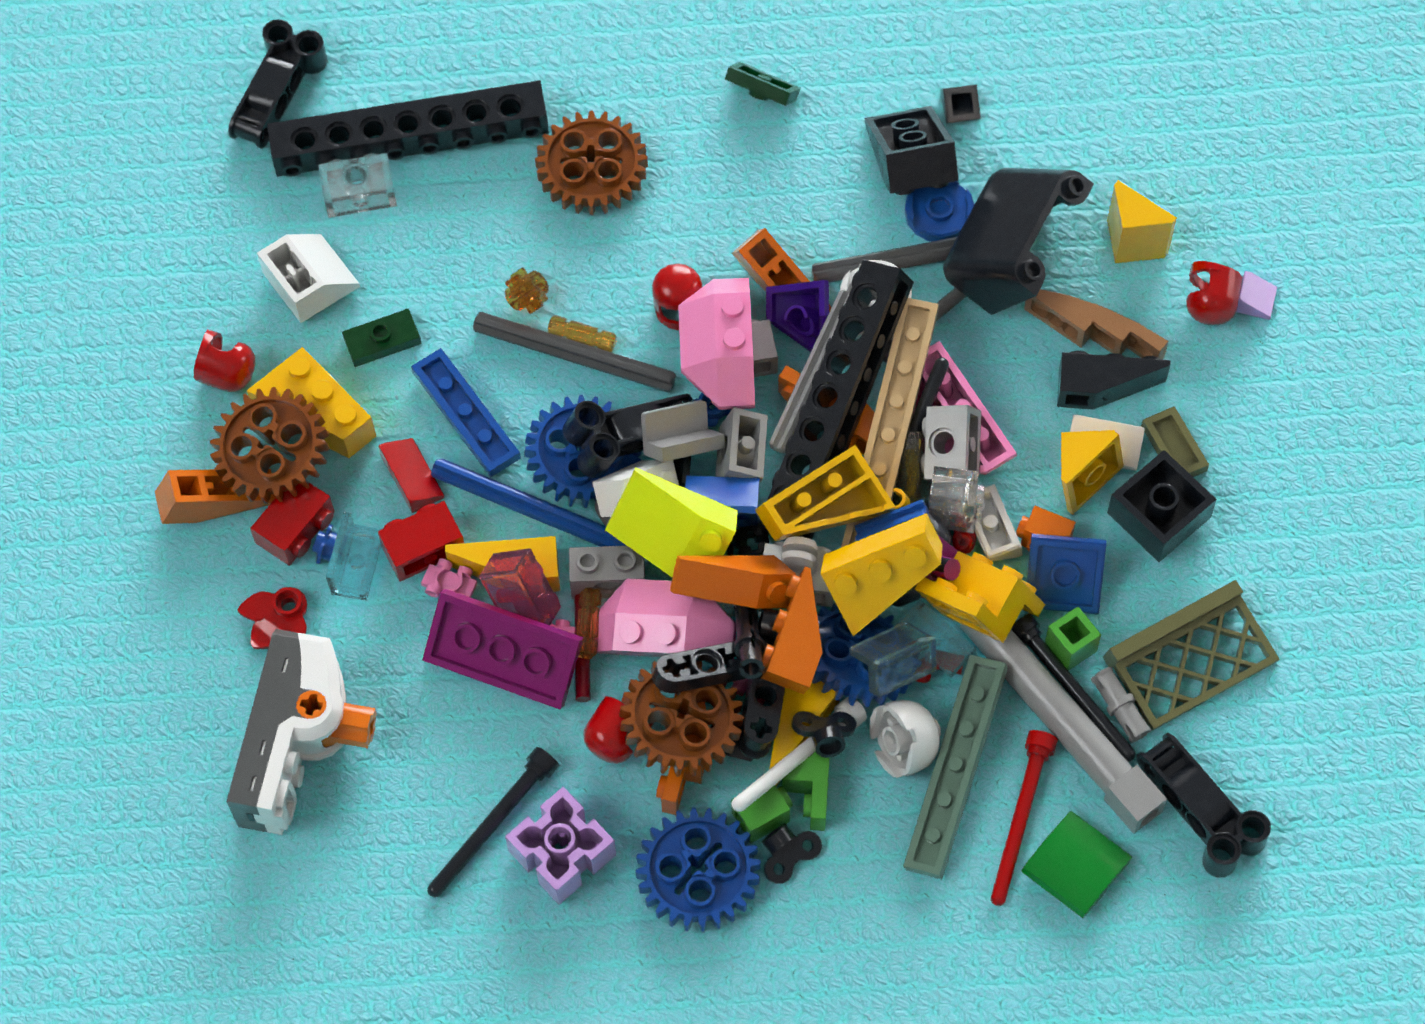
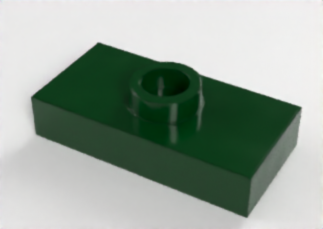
M742 62L729 66L725 76V80L748 89L749 95L765 101L769 98L785 106L797 100L801 89Z
M409 308L342 331L343 339L354 367L422 344Z

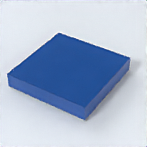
M1031 533L1027 583L1037 589L1035 594L1045 603L1043 610L1070 612L1079 607L1083 613L1099 614L1106 540Z

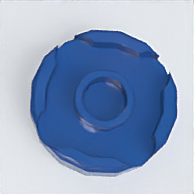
M955 181L950 182L943 188L924 187L915 189L914 192L907 195L904 214L908 226L917 236L933 242L958 237L974 207V201L967 188L965 190L959 185V182Z

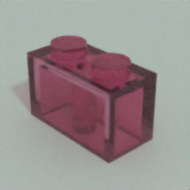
M531 548L493 553L479 575L481 582L496 607L547 625H551L561 608L556 593L553 592L543 573L542 566L537 562Z

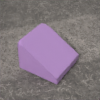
M1245 271L1236 312L1270 320L1277 287L1259 276Z

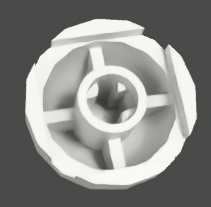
M897 700L878 706L873 710L870 718L871 739H878V744L882 750L874 752L884 770L891 776L898 778L913 775L928 767L935 759L940 745L941 728L938 721L925 707L917 702Z

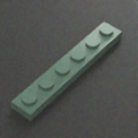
M974 655L969 656L903 866L907 871L943 879L1008 670L1007 664L1004 662Z

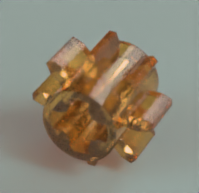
M524 267L510 275L511 278L505 282L508 286L505 290V297L512 308L518 311L526 308L532 314L543 307V303L548 300L545 294L548 293L549 286L541 273L531 271L527 274Z

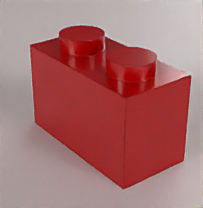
M309 483L310 487L308 489L300 484L295 486L297 490L296 497L292 496L289 491H285L283 502H279L275 498L250 528L257 545L289 566L296 558H301L306 554L313 537L319 530H325L334 517L335 511L331 497L311 483Z
M445 501L438 504H427L421 507L416 514L403 520H392L383 529L377 531L381 547L399 582L427 570L429 564L437 565L439 559L447 560L445 545L464 543L463 536Z

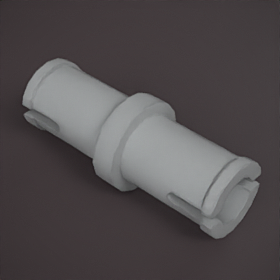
M1112 667L1099 671L1091 678L1092 683L1095 684L1108 704L1106 710L1109 715H1115L1131 743L1142 739L1147 733L1151 732V728L1146 724L1134 705L1136 699L1131 693L1127 694L1113 672Z

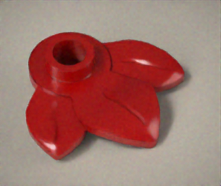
M293 587L281 588L275 594L265 591L257 592L247 598L237 609L240 615L255 622L250 638L251 646L254 649H268L272 634L276 629L306 634L307 631L303 618L307 611V600L299 589ZM292 602L296 604L292 610H283L284 605Z

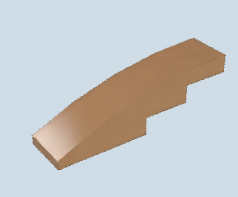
M1043 289L1039 290L1037 296L1025 301L1024 309L1081 348L1089 339H1092L1111 353L1122 354L1128 348L1141 358L1155 356L1163 360L1165 357L1168 340L1141 324L1103 306L1070 295Z

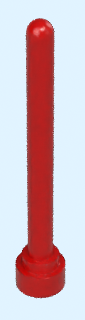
M1030 730L1028 732L1025 748L1027 749L1026 755L1029 757L991 894V902L995 906H1001L1006 901L1044 762L1049 760V756L1054 755L1058 739L1048 732L1040 730Z

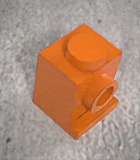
M1034 506L1030 517L1023 515L1016 535L1022 538L1021 546L1026 547L1030 552L1031 533L1072 537L1076 522Z

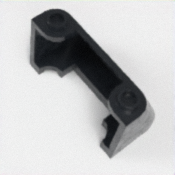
M1003 168L994 172L988 178L945 259L943 270L947 281L990 315L1037 296L1046 276L1045 268L1041 260L1030 252V249L1054 206L1061 203L1068 206H1076L1083 203L1094 183L1076 170Z

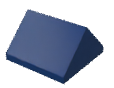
M686 475V489L738 510L736 528L757 526L759 522V516L755 510L759 507L760 478Z

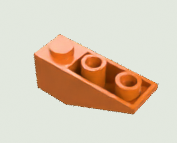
M806 566L799 576L793 574L790 579L785 596L791 599L787 610L780 609L775 619L772 630L778 632L774 645L767 644L762 655L765 669L761 677L803 695L810 688L823 653L811 568Z

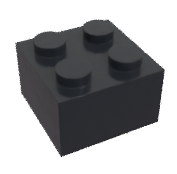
M1163 450L1112 493L1107 513L1149 554L1160 562L1211 518L1217 499Z

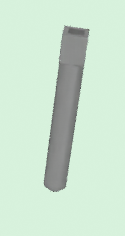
M960 624V628L987 659L1007 664L1008 670L1005 680L1105 793V802L1133 834L1163 812L1167 798L1138 765L1132 767L1012 630H1010L1004 643Z

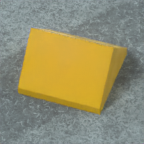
M1119 180L1114 184L1107 217L1115 263L1165 258L1169 252L1177 218Z
M1114 430L1061 432V481L1067 511L1072 515L1124 467L1119 434Z

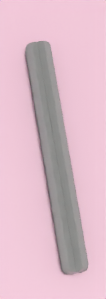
M841 290L838 293L769 441L770 448L779 453L786 454V444L794 434L799 421L800 409L808 399L812 389L813 376L820 369L826 354L827 341L834 334L839 321V311L842 305L846 303L850 293L848 291Z

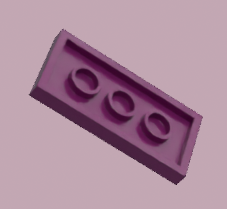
M444 589L439 595L422 661L561 709L566 702L584 637Z

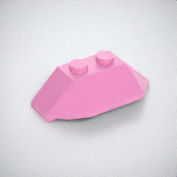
M749 278L713 279L678 305L681 373L700 392L708 397L711 403L719 410L733 409V407L740 409L755 408Z
M938 341L929 347L915 409L935 361L938 358H945L949 363V367L933 406L969 405L981 411L979 474L986 475L1016 457L1017 453L942 343ZM921 433L918 443L925 452V438L923 433ZM953 437L948 439L945 444L946 453L953 448Z
M626 579L593 616L590 653L662 657L666 654L734 642L736 639V622L727 615L717 601L673 594L670 591L672 581Z

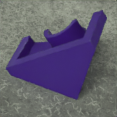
M819 280L766 287V320L770 319V323L811 352L829 314V281Z

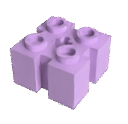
M564 787L540 806L542 817L534 823L528 816L505 836L508 851L528 873L537 867L536 873L539 884L558 905L582 886L580 875L582 872L588 869L594 875L616 856L615 840L595 819L587 825L585 824L584 808ZM558 843L561 846H566L568 844V846L564 849H555V845Z

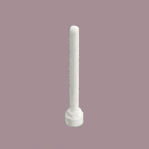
M846 697L834 708V712H846L854 717L857 723L856 728L867 718L866 711L858 700L852 706L849 703V698ZM838 723L841 726H846L844 723ZM812 736L732 800V808L737 812L745 810L816 751Z

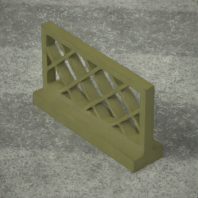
M1237 580L1228 583L1111 647L1103 656L1108 667L1114 668L1128 693H1131L1136 699L1134 703L1147 725L1151 728V731L1280 660L1242 599L1243 590ZM1235 608L1244 621L1241 633L1222 628L1224 615ZM1217 619L1216 625L1209 624V622ZM1200 628L1214 632L1210 650L1190 645L1193 631ZM1248 629L1253 636L1247 635ZM1220 634L1239 640L1236 657L1216 652ZM1186 636L1185 643L1177 641L1178 639ZM1245 642L1259 645L1266 659L1257 664L1242 660ZM1169 645L1183 650L1179 667L1159 662L1162 648ZM1188 651L1208 657L1204 675L1184 669ZM1155 653L1153 660L1145 658ZM1214 659L1234 664L1230 679L1223 681L1210 677ZM1134 663L1150 666L1151 671L1147 685L1133 681L1126 668ZM1239 666L1248 668L1238 674ZM1157 669L1177 674L1173 692L1153 687ZM1182 676L1202 681L1199 696L1190 698L1178 694ZM1208 684L1215 685V687L1206 691ZM1139 690L1145 691L1144 698ZM1151 693L1171 699L1168 713L1157 719L1148 706ZM1176 701L1184 703L1183 705L1175 708Z

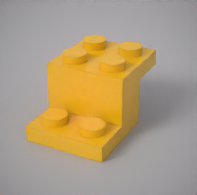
M960 551L957 552L954 559L959 561L961 568L959 576L955 580L949 581L938 577L936 582L924 578L915 588L943 616L1004 643L1021 610L1039 617L1045 606V603L1035 594L1037 589L1023 581L1024 576L1020 572L1006 565L1003 566L1002 570L992 566L993 562L977 552H974L972 556Z

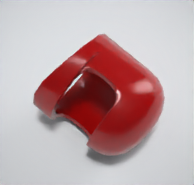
M1195 261L1191 265L1189 281L1199 288L1200 291L1192 292L1187 296V311L1193 319L1206 325L1224 324L1236 314L1242 286V275L1235 269L1222 264ZM1208 272L1210 274L1209 283L1204 282L1197 273Z
M671 264L660 269L654 277L652 295L656 316L660 323L670 329L679 331V321L670 320L665 317L661 306L666 309L678 310V305L703 287L700 276L693 268L685 264Z
M210 329L206 330L195 360V381L228 392L242 390L250 382L255 370V355L248 345L238 342L232 350L222 351L223 337L221 333Z
M605 696L584 729V743L601 760L615 764L622 763L633 754V750L625 744L628 732L620 731L621 721L625 719L619 717L620 707L625 704L615 698Z

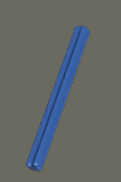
M437 459L431 471L433 478L600 547L627 546L605 531L606 526L445 459Z

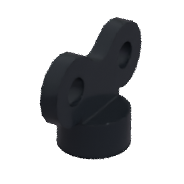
M801 711L793 716L791 727L797 734L805 737L812 736L816 753L825 758L839 755L846 746L844 737L851 736L857 726L855 718L846 712H834L828 717H818L810 712ZM802 722H806L810 726L803 725ZM838 723H844L846 726H841Z
M786 823L774 829L761 841L772 854V857L768 858L765 862L764 874L770 882L775 884L788 881L792 876L794 865L799 860H811L819 855L822 849V842L819 836L811 831H804L795 836ZM805 840H809L812 843L810 851L803 849L802 844ZM777 863L783 867V872L780 875L774 873L773 868Z

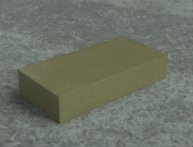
M1175 406L1142 420L1141 427L1145 428L1144 432L1157 454L1165 450L1193 477L1208 471L1209 463Z

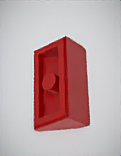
M413 438L378 445L380 455L412 513L427 504H432L445 498L436 479L432 477L431 470Z

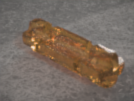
M554 315L551 317L548 324V333L560 337L565 336L567 339L592 347L597 346L599 349L612 352L616 345L615 333L606 330L598 332V328L571 320L569 323L566 322L567 318Z
M591 587L581 591L579 606L582 609H578L576 635L584 637L578 656L584 659H592L597 654L598 641L595 638L598 637L600 609L597 606H601L602 594L599 589Z

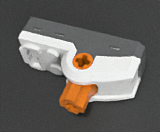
M276 629L272 634L226 801L238 827L282 835L283 831L287 830L288 825L291 824L295 812L297 797L294 789L301 787L304 777V766L301 765L302 760L315 761L325 759L334 755L344 744L368 748L373 740L377 715L376 709L346 702L344 680L330 638Z

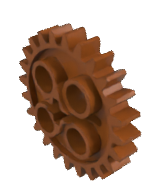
M590 110L588 118L583 119L581 114L576 112V121L571 122L568 118L563 117L562 128L552 124V135H542L543 145H537L538 157L535 158L536 169H538L536 170L537 179L542 181L543 192H550L552 202L562 198V209L565 210L571 204H574L576 214H579L583 207H588L590 215H593L595 208L600 206L606 214L608 213V204L612 203L619 209L621 208V197L631 201L633 199L632 190H641V180L646 179V167H648L646 145L641 143V134L639 132H632L631 123L621 127L620 116L615 117L612 121H608L606 111H604L599 119L595 118L593 110ZM573 146H578V147H580V148L574 149V150H573V149H569L570 147H573ZM605 146H614V148H611V149H605L604 147H605ZM607 175L615 176L614 178H611V179H605V178H603L604 176H607ZM571 176H579V177H580V178L574 179V180H573V179H569V177H571Z
M276 387L271 388L269 396H265L259 388L254 400H251L246 393L243 394L244 405L240 407L234 402L230 403L234 413L232 415L221 413L220 416L225 421V426H214L213 428L220 436V438L210 440L213 448L218 450L210 454L212 460L218 464L214 468L220 477L224 476L222 481L228 488L233 486L232 490L237 496L240 497L245 493L251 502L256 499L258 494L264 504H268L271 494H274L279 502H283L285 491H289L292 496L296 497L297 490L295 486L300 484L308 489L310 486L306 480L307 476L319 477L320 474L315 469V465H324L327 462L323 455L320 454V452L330 450L327 442L322 440L329 436L327 429L322 427L325 420L321 414H316L318 410L312 402L306 405L307 401L302 394H299L294 399L290 389H286L280 397ZM273 417L268 425L259 427L263 419ZM246 429H250L268 444H277L283 453L295 457L296 459L294 461L286 459L280 452L275 450L273 447L269 445L263 446L261 442L258 440V438L250 434L244 433V431ZM302 434L298 442L288 444L292 436ZM252 446L248 454L238 456L244 447ZM281 464L275 473L267 474L268 469L272 465Z
M654 661L651 667V674L641 669L638 676L639 681L631 679L628 686L630 692L623 693L622 703L625 705L620 707L619 717L625 720L621 721L620 731L630 732L626 736L625 744H638L634 756L637 758L647 754L646 766L648 768L656 761L661 763V774H664L669 766L674 767L676 777H680L682 769L688 767L692 776H696L698 765H701L707 772H710L713 764L712 759L719 764L724 763L726 756L724 752L733 753L735 748L733 741H739L742 732L737 727L742 726L744 716L737 713L741 712L743 703L742 701H732L736 697L737 688L725 689L727 683L678 692L676 693L677 697L667 698L661 694V690L655 686L652 680L657 664ZM702 661L697 662V667L703 671ZM711 667L706 673L714 672V667ZM708 702L714 708L711 710H703L697 705V703ZM679 713L686 715L684 719L678 718ZM661 723L665 726L666 730L655 731L651 729L649 724ZM690 734L697 735L702 739V742L692 743L685 736Z

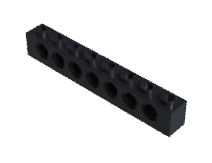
M541 80L267 124L271 156L277 177H292L316 170L330 171L336 167L347 165L361 166L372 161L385 159L398 160L404 156L416 154L430 155L441 150L453 148L466 149L472 145L484 143L498 144L509 139L535 138L541 134L549 133ZM508 114H516L515 116H506ZM475 119H482L479 122H473ZM444 124L448 125V126H446V127H438V126L444 125ZM407 130H414L413 132L405 133ZM379 135V137L377 138H370L372 136ZM339 141H346L341 144H336ZM306 146H312L309 149H302Z
M863 259L859 270L854 274L851 291L846 303L842 305L839 311V321L833 336L827 341L826 354L820 369L813 376L812 389L806 403L800 409L798 424L793 436L789 438L786 444L785 457L780 469L774 474L772 489L767 500L848 450L914 283L901 268ZM876 299L875 303L872 306L868 307L871 301ZM863 332L862 336L859 339L855 340L857 335ZM850 365L849 369L842 374L844 368ZM837 398L836 402L829 407L830 402ZM824 431L822 437L816 440L817 435ZM811 464L809 470L802 474L804 468ZM759 518L757 527L772 537ZM815 532L800 535L797 537L813 539Z

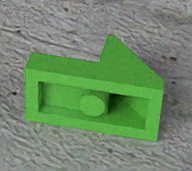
M816 751L782 779V787L788 793L804 794L803 817H811L810 830L825 831L830 757H821Z

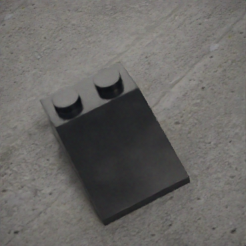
M932 106L865 118V125L880 173L890 194L906 195L918 188H943L950 182L959 181L955 142Z

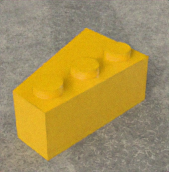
M303 347L247 390L251 400L256 399V392L259 388L265 396H269L272 387H276L280 397L286 389L291 390L294 399L299 394H302L307 401L306 405L312 402L318 410L316 414H321L325 420L322 427L327 429L329 436L322 440L327 442L331 450L347 458L352 457L377 437L372 417Z
M854 445L767 500L755 511L774 541H780L787 537L800 536L878 517L891 512L896 506L857 446Z
M927 513L824 554L820 574L852 636H855L941 564L943 545Z

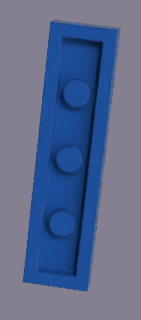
M442 348L411 366L412 373L490 477H493L521 459L518 449Z

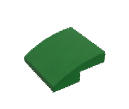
M1070 811L1024 865L1021 872L1080 917L1084 918L1103 897L1111 883L1128 866L1132 856Z

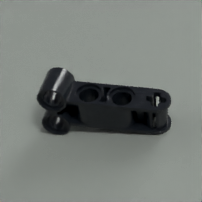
M281 19L272 20L263 27L262 35L267 53L238 104L228 128L230 138L240 137L256 143V146L261 149L269 142L267 124L280 122L305 73H319L325 69L328 63L324 41L320 33L314 30H305L294 35L291 25Z
M682 394L604 412L601 406L595 402L582 401L578 403L563 425V435L570 444L582 448L577 458V465L580 471L587 477L600 478L605 475L617 457L643 451L641 414L643 412L692 402L693 399L690 394Z
M771 608L762 609L759 619V632L765 647L767 644L773 646L778 632L773 631L772 628L779 610ZM762 675L755 679H748L742 711L744 720L739 728L742 732L739 741H737L740 752L751 759H760L769 753L772 741L778 733L785 687L762 679ZM756 699H765L770 703V706H764Z
M1166 733L1162 736L1163 740L1146 753H1138L1136 755L1137 762L1147 777L1206 844L1202 857V864L1205 870L1212 876L1226 877L1235 870L1240 854L1250 856L1262 851L1271 831L1270 821L1266 815L1256 810H1248L1241 813L1184 746L1172 734ZM1253 828L1258 831L1260 837L1249 838L1243 833L1242 829ZM1216 849L1225 850L1229 853L1231 859L1219 860L1212 851Z

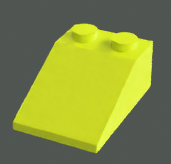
M635 467L606 525L605 531L670 577H673L677 556H720L725 554L736 533L738 510Z

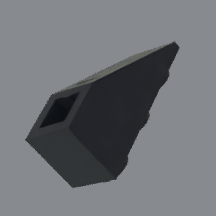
M1079 350L1070 353L1062 352L1059 366L1057 407L1093 410L1164 383L1167 380L1171 360H1161L1155 356L1132 358L1118 353L1093 355Z

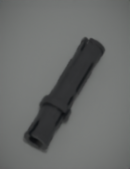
M733 605L737 631L734 650L739 658V671L743 677L755 679L763 673L762 655L765 651V643L759 632L757 609Z

